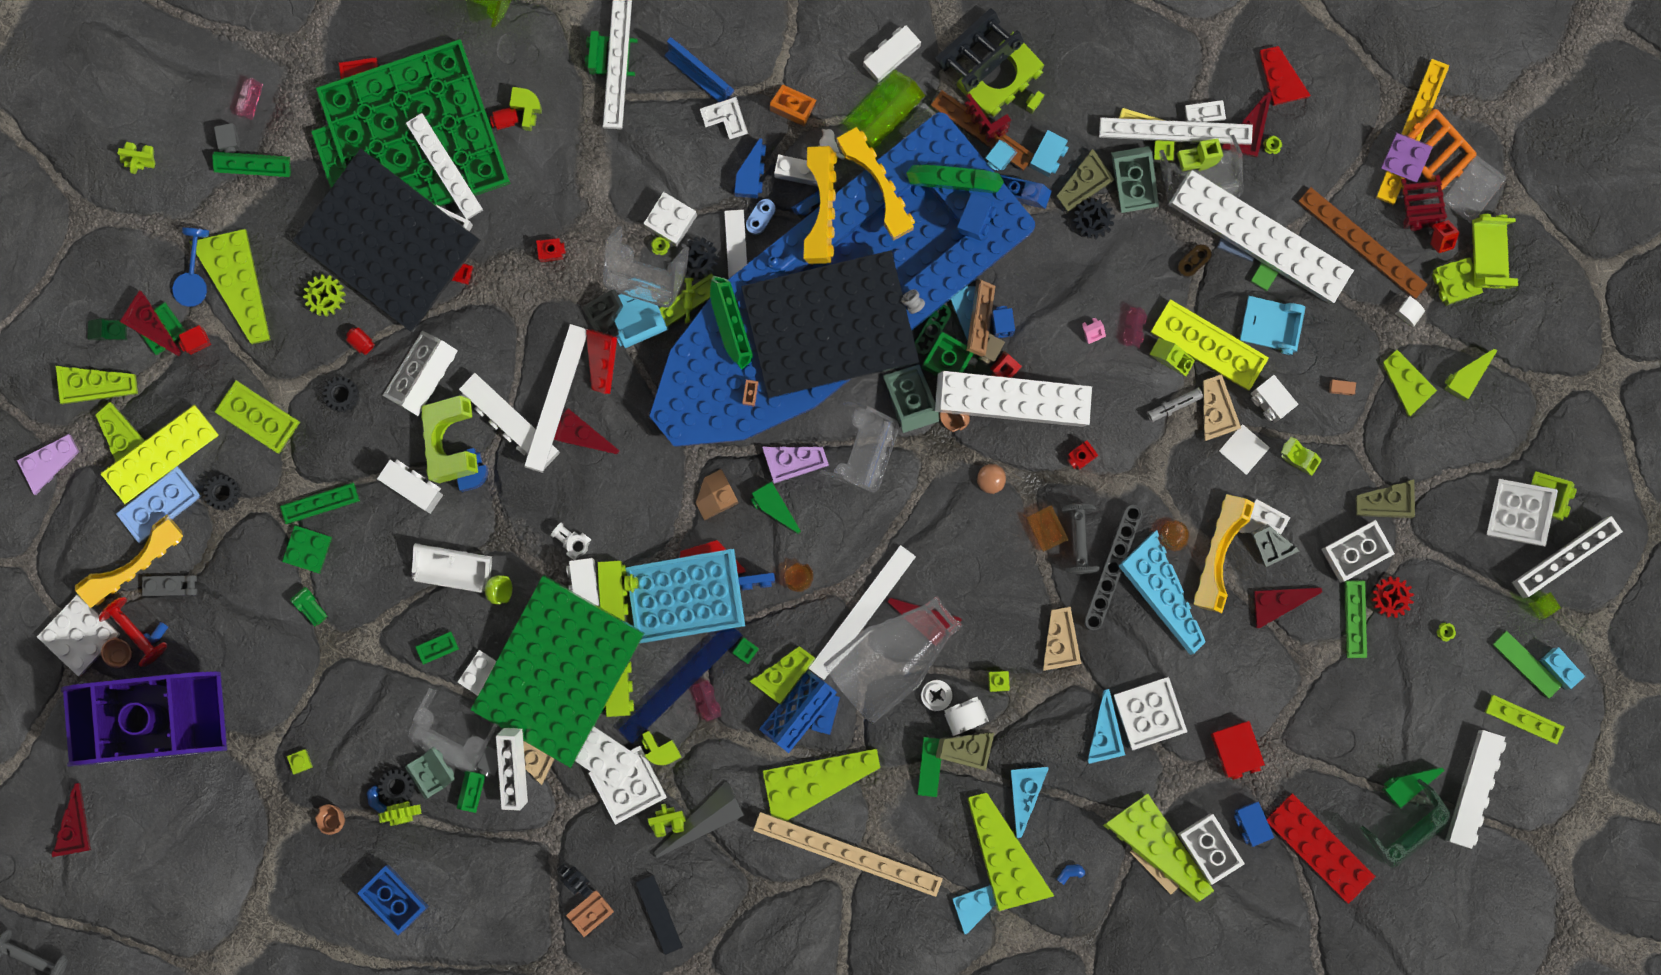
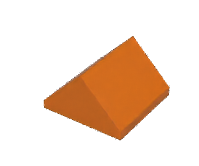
M782 84L770 103V111L805 127L817 100Z

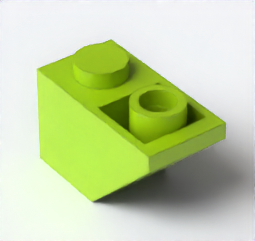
M1158 338L1150 353L1159 363L1185 377L1195 361L1178 345Z

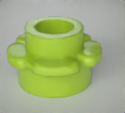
M1270 136L1268 139H1265L1263 146L1268 154H1277L1281 150L1282 142L1278 137Z
M657 237L651 242L652 251L656 255H665L670 248V244L664 238Z
M633 574L625 576V590L634 593L635 589H638V578L634 577Z
M1441 623L1439 629H1437V636L1442 641H1450L1456 635L1455 627L1451 623Z

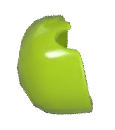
M497 575L487 581L485 586L487 600L492 604L498 605L509 602L512 595V582L509 577Z

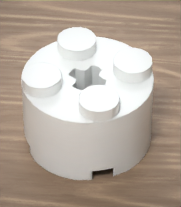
M978 697L944 710V715L953 736L989 722Z

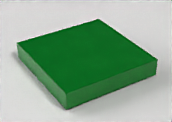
M164 302L154 310L174 342L180 340L179 335L186 332V329L167 303ZM142 335L155 355H159L166 350Z

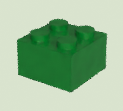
M941 332L921 368L936 377L942 371L963 373L974 353L967 351V346Z

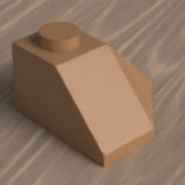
M722 469L704 478L696 501V505L705 521L738 504V500Z

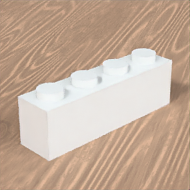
M503 728L496 735L502 810H521L528 802L522 729Z

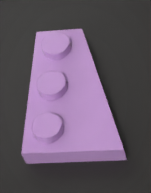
M68 434L17 460L33 494L37 495L41 491L40 489L47 482L49 483L53 476L79 453V450L72 436Z
M762 447L774 484L829 466L823 447Z

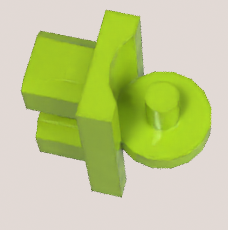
M126 142L123 149H118L117 153L120 155V163H124V167H129L132 174H136L138 169L144 170V167H155L154 149L152 146L145 145L142 148V152L136 151L137 147L134 143Z
M661 804L662 810L655 811L656 817L648 819L649 825L657 838L666 835L665 826L672 825L674 833L683 832L684 822L686 821L682 811L675 812L674 807L667 809L666 804Z

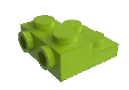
M1470 257L1437 267L1433 270V280L1440 289L1439 297L1442 302H1445L1446 306L1483 293L1482 288H1475L1474 266Z
M1535 471L1531 485L1558 490L1552 518L1563 521V518L1568 517L1570 512L1569 500L1574 499L1577 489L1574 488V483Z

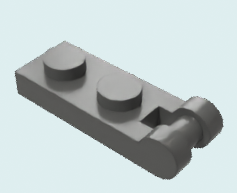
M197 576L142 577V596L197 595V589H195ZM183 582H187V589H183Z

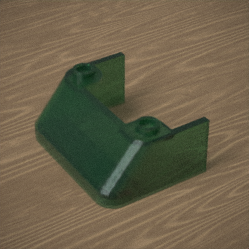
M1418 779L1417 783L1435 808L1397 841L1385 848L1377 836L1364 826L1360 827L1382 860L1390 867H1397L1443 830L1448 823L1450 817L1449 810L1436 791L1421 779Z

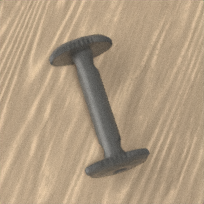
M1071 504L1062 508L1063 512H1073L1076 567L1065 568L1068 574H1090L1099 570L1097 566L1088 567L1085 511L1096 510L1093 504Z
M6 930L0 935V957L6 954L49 975H63L68 963L65 955L54 964L9 943L12 931Z

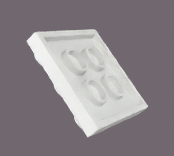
M1499 479L1487 535L1545 547L1558 490Z
M76 595L37 638L77 676H81L101 655L103 644L109 639L117 638L120 633L106 620L100 622V614L92 607L90 608L79 595Z
M1169 677L1113 695L1131 750L1187 732Z
M641 746L631 750L639 758L618 789L594 773L589 772L615 825L667 798Z

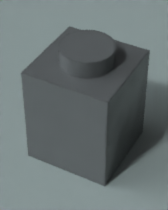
M233 123L214 127L218 149L221 152L235 153L236 150L241 149L237 127Z
M487 746L477 765L481 769L480 773L487 777L491 775L496 776L499 771L497 749L491 746Z

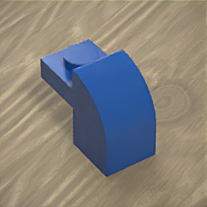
M475 448L467 449V452L476 454L478 473L457 479L461 492L479 488L488 476V466H480V463H482L481 453L477 452Z

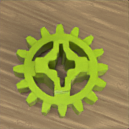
M321 275L320 280L314 277L315 282L308 281L310 287L304 288V291L308 293V295L303 296L304 299L308 300L305 305L307 307L312 306L310 308L312 313L317 310L318 316L322 312L326 317H328L329 312L335 315L336 308L342 309L339 304L345 303L342 297L346 296V293L341 291L344 286L338 285V279L332 281L333 277L330 275L327 279L324 275ZM332 286L335 287L337 295L332 293ZM321 294H328V297H321ZM312 296L316 297L317 306L314 304Z
M409 802L388 806L387 812L379 813L378 816L380 823L390 821V826L411 822L413 821L412 816L422 813L420 805L410 806Z

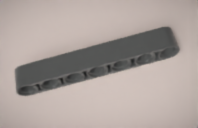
M1137 505L1128 506L1121 516L1084 618V627L1089 631L1098 630L1103 624L1122 571L1119 565L1127 558L1142 516V511ZM1129 509H1133L1137 512L1136 519H1130L1128 517L1127 513ZM1122 527L1129 528L1131 532L1129 537H1124L1121 534ZM1116 545H1121L1124 548L1123 555L1115 553L1114 548ZM1109 563L1117 565L1116 573L1109 572ZM1103 581H1108L1111 584L1109 591L1102 589L1101 583ZM1096 599L1104 601L1103 609L1095 607ZM1090 617H1095L1098 620L1096 627L1089 626L1088 619Z

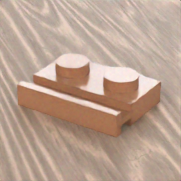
M596 890L566 916L585 937L609 917L614 910Z

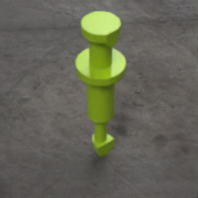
M684 278L686 290H682V293H685V324L690 322L692 293H695V291L691 290L694 278Z

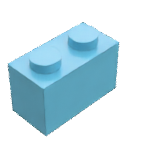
M1047 130L1029 167L1047 177L1051 173L1055 174L1060 165L1057 162L1059 157L1062 156L1064 158L1069 148L1066 146L1068 140Z
M999 140L987 155L986 159L989 160L987 164L994 170H1004L1017 154V151L1003 140Z
M1559 647L1551 649L1539 660L1562 684L1565 690L1572 689L1585 677Z

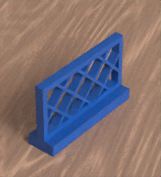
M670 37L668 39L669 51L666 53L665 58L718 103L728 100L734 93V89L673 38Z
M807 670L784 702L775 708L759 730L787 753H790L837 692ZM810 677V683L805 684L807 679ZM809 689L808 694L803 696L804 691ZM798 693V698L793 700L795 694ZM797 704L796 710L791 711L792 706ZM786 709V713L781 715V712ZM785 720L784 725L779 726L780 721ZM772 724H774L773 729L768 730V728H769Z

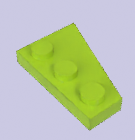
M1395 350L1382 363L1398 393L1400 401L1406 409L1408 417L1437 391L1398 350Z

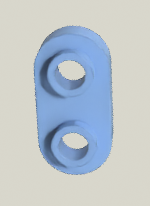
M763 199L758 202L746 222L749 233L759 235L765 230L775 214V205L771 200ZM767 205L769 206V210L763 211L762 207ZM754 221L759 222V226L753 227L752 223Z

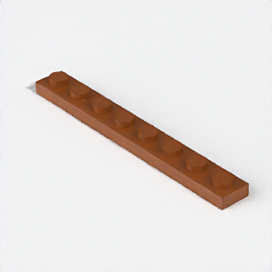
M1312 187L1297 202L1413 299H1416L1428 285Z

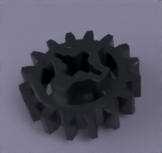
M1091 198L1090 203L1084 200V206L1080 204L1077 206L1079 211H1075L1074 215L1078 218H1075L1073 223H1078L1075 229L1082 230L1081 236L1086 233L1087 239L1094 235V239L1097 240L1099 234L1102 238L1105 237L1104 231L1110 233L1111 229L1108 226H1114V222L1111 220L1115 218V215L1110 214L1113 210L1112 207H1106L1108 202L1102 204L1101 198L1097 202L1094 201V198ZM1089 207H1094L1093 210L1089 212L1084 211ZM1101 209L1104 211L1106 217L1102 215L1100 211ZM1096 212L1097 220L1092 226V216ZM1082 221L1086 222L1088 228L1084 226ZM1098 226H1102V227H1103V228L1100 229V230L1094 231L1095 228L1098 227Z
M695 237L694 241L688 239V245L682 244L683 251L678 250L681 257H678L677 260L682 262L678 266L683 269L682 272L684 274H689L691 278L696 276L698 279H701L702 274L707 277L708 271H714L712 266L718 265L714 261V259L719 258L714 253L717 251V248L712 246V242L707 241L703 237L701 240ZM688 263L692 264L693 269L688 266Z
M562 863L557 868V871L563 876L560 880L576 896L581 893L587 899L593 893L592 889L587 885L590 881L575 866L570 869L565 863Z

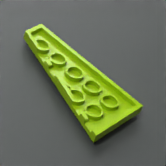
M243 229L197 240V256L249 342L256 344L269 341L270 335L247 230Z
M877 749L764 770L763 775L771 816L787 821L878 770L880 763Z
M983 793L968 797L967 800L997 910L1001 911L1053 897V893L989 795Z
M1149 794L1144 795L1103 825L1108 830L1111 829L1117 834L1116 837L1121 841L1124 840L1128 843L1132 850L1150 865L1162 871L1166 878L1173 880L1179 885V888L1195 902H1200L1214 891Z

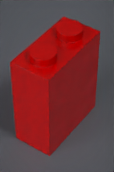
M1250 721L1210 733L1226 778L1231 777L1232 780L1243 777L1242 773L1249 771L1252 774L1261 771L1260 767L1265 765Z

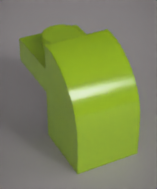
M512 87L510 107L511 109L515 108L517 111H524L522 127L526 131H531L532 126L536 125L537 115H534V113L542 114L541 104L532 91Z
M1217 138L1200 141L1197 148L1179 151L1177 155L1182 171L1192 169L1202 171L1218 164L1223 157V152Z
M1290 437L1283 445L1281 457L1287 463L1311 476L1322 461L1315 452L1303 447L1293 437Z
M650 731L642 734L644 737L641 740L646 750L649 748L651 750L650 753L645 755L650 762L656 765H668L682 757L673 740L659 747Z

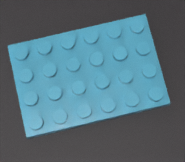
M734 549L626 567L627 576L633 574L634 577L638 578V589H635L634 593L631 591L629 593L634 627L645 633L640 643L745 626Z

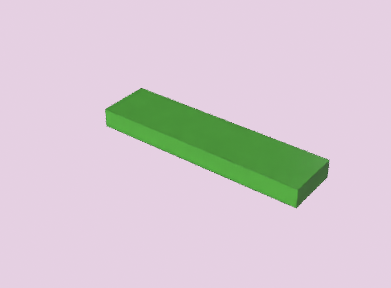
M1345 581L1347 658H1367L1365 581Z
M1507 631L1492 644L1547 699H1550L1562 686Z

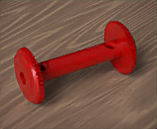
M120 597L103 609L99 615V621L103 622L113 617L116 623L145 653L139 665L140 667H146L164 653L167 644L163 642L153 647L148 639L120 610L127 601L125 597Z

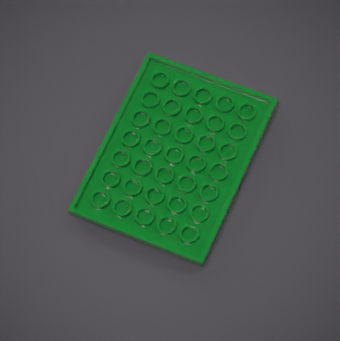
M544 575L488 676L471 711L502 729H522L523 741L571 768L645 633Z

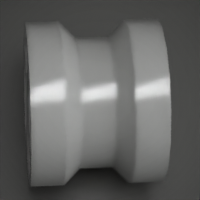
M916 289L906 292L903 298H901V302L907 306V311L910 314L919 312L925 305V301L919 297V292Z

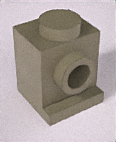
M989 333L986 355L980 356L979 360L987 365L989 363L994 364L1005 341Z

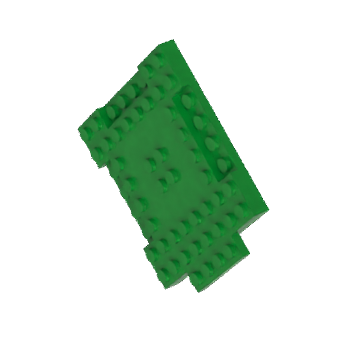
M461 39L316 88L328 126L311 132L330 188L333 187L361 148L433 204L443 206L455 202L406 122L421 113L474 196L511 184Z

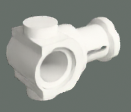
M559 523L551 534V537H556L563 543V547L568 550L566 554L573 560L587 552L589 542L591 541L584 533L581 535L576 532L571 533L563 527V523ZM576 542H582L584 545L583 550L580 552H576L573 548Z

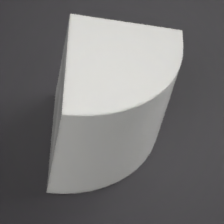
M1409 296L1395 314L1414 327L1425 310L1421 304Z

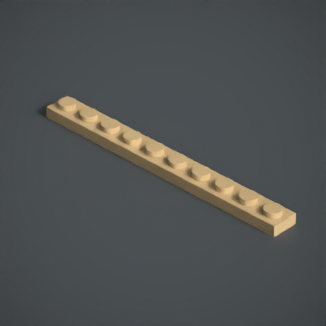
M762 812L759 813L753 830L935 897L943 879Z

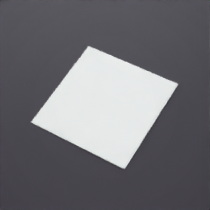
M1242 424L1241 429L1232 435L1219 452L1247 475L1270 447Z

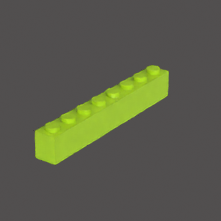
M622 561L598 562L600 607L625 621V615L629 614L628 603L624 604V596H627L625 584H623V577L626 576V565H622ZM631 661L628 663L606 704V717L631 716V711H634V700H630V692H633L632 680L629 681V673H632Z

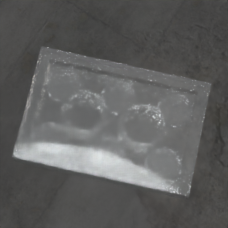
M1476 155L1444 196V203L1472 224V220L1478 217L1507 178Z

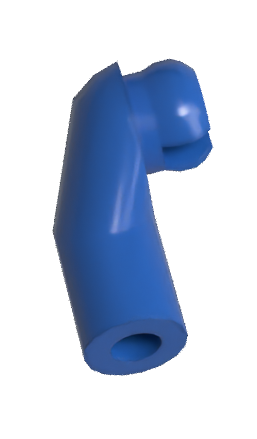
M373 786L367 791L368 804L378 813H383L387 810V806L379 801L380 789L377 786Z
M1078 864L1067 865L1056 880L1064 885L1069 877L1077 876L1082 878L1085 875V870Z

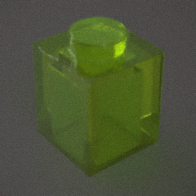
M1551 592L1544 593L1529 603L1539 620L1546 619L1561 609Z

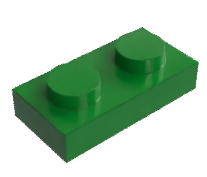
M449 632L416 646L423 665L459 650L453 633Z
M470 771L465 772L456 809L477 812L485 775Z

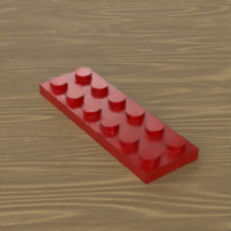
M1293 793L1266 818L1269 826L1347 904L1376 877Z

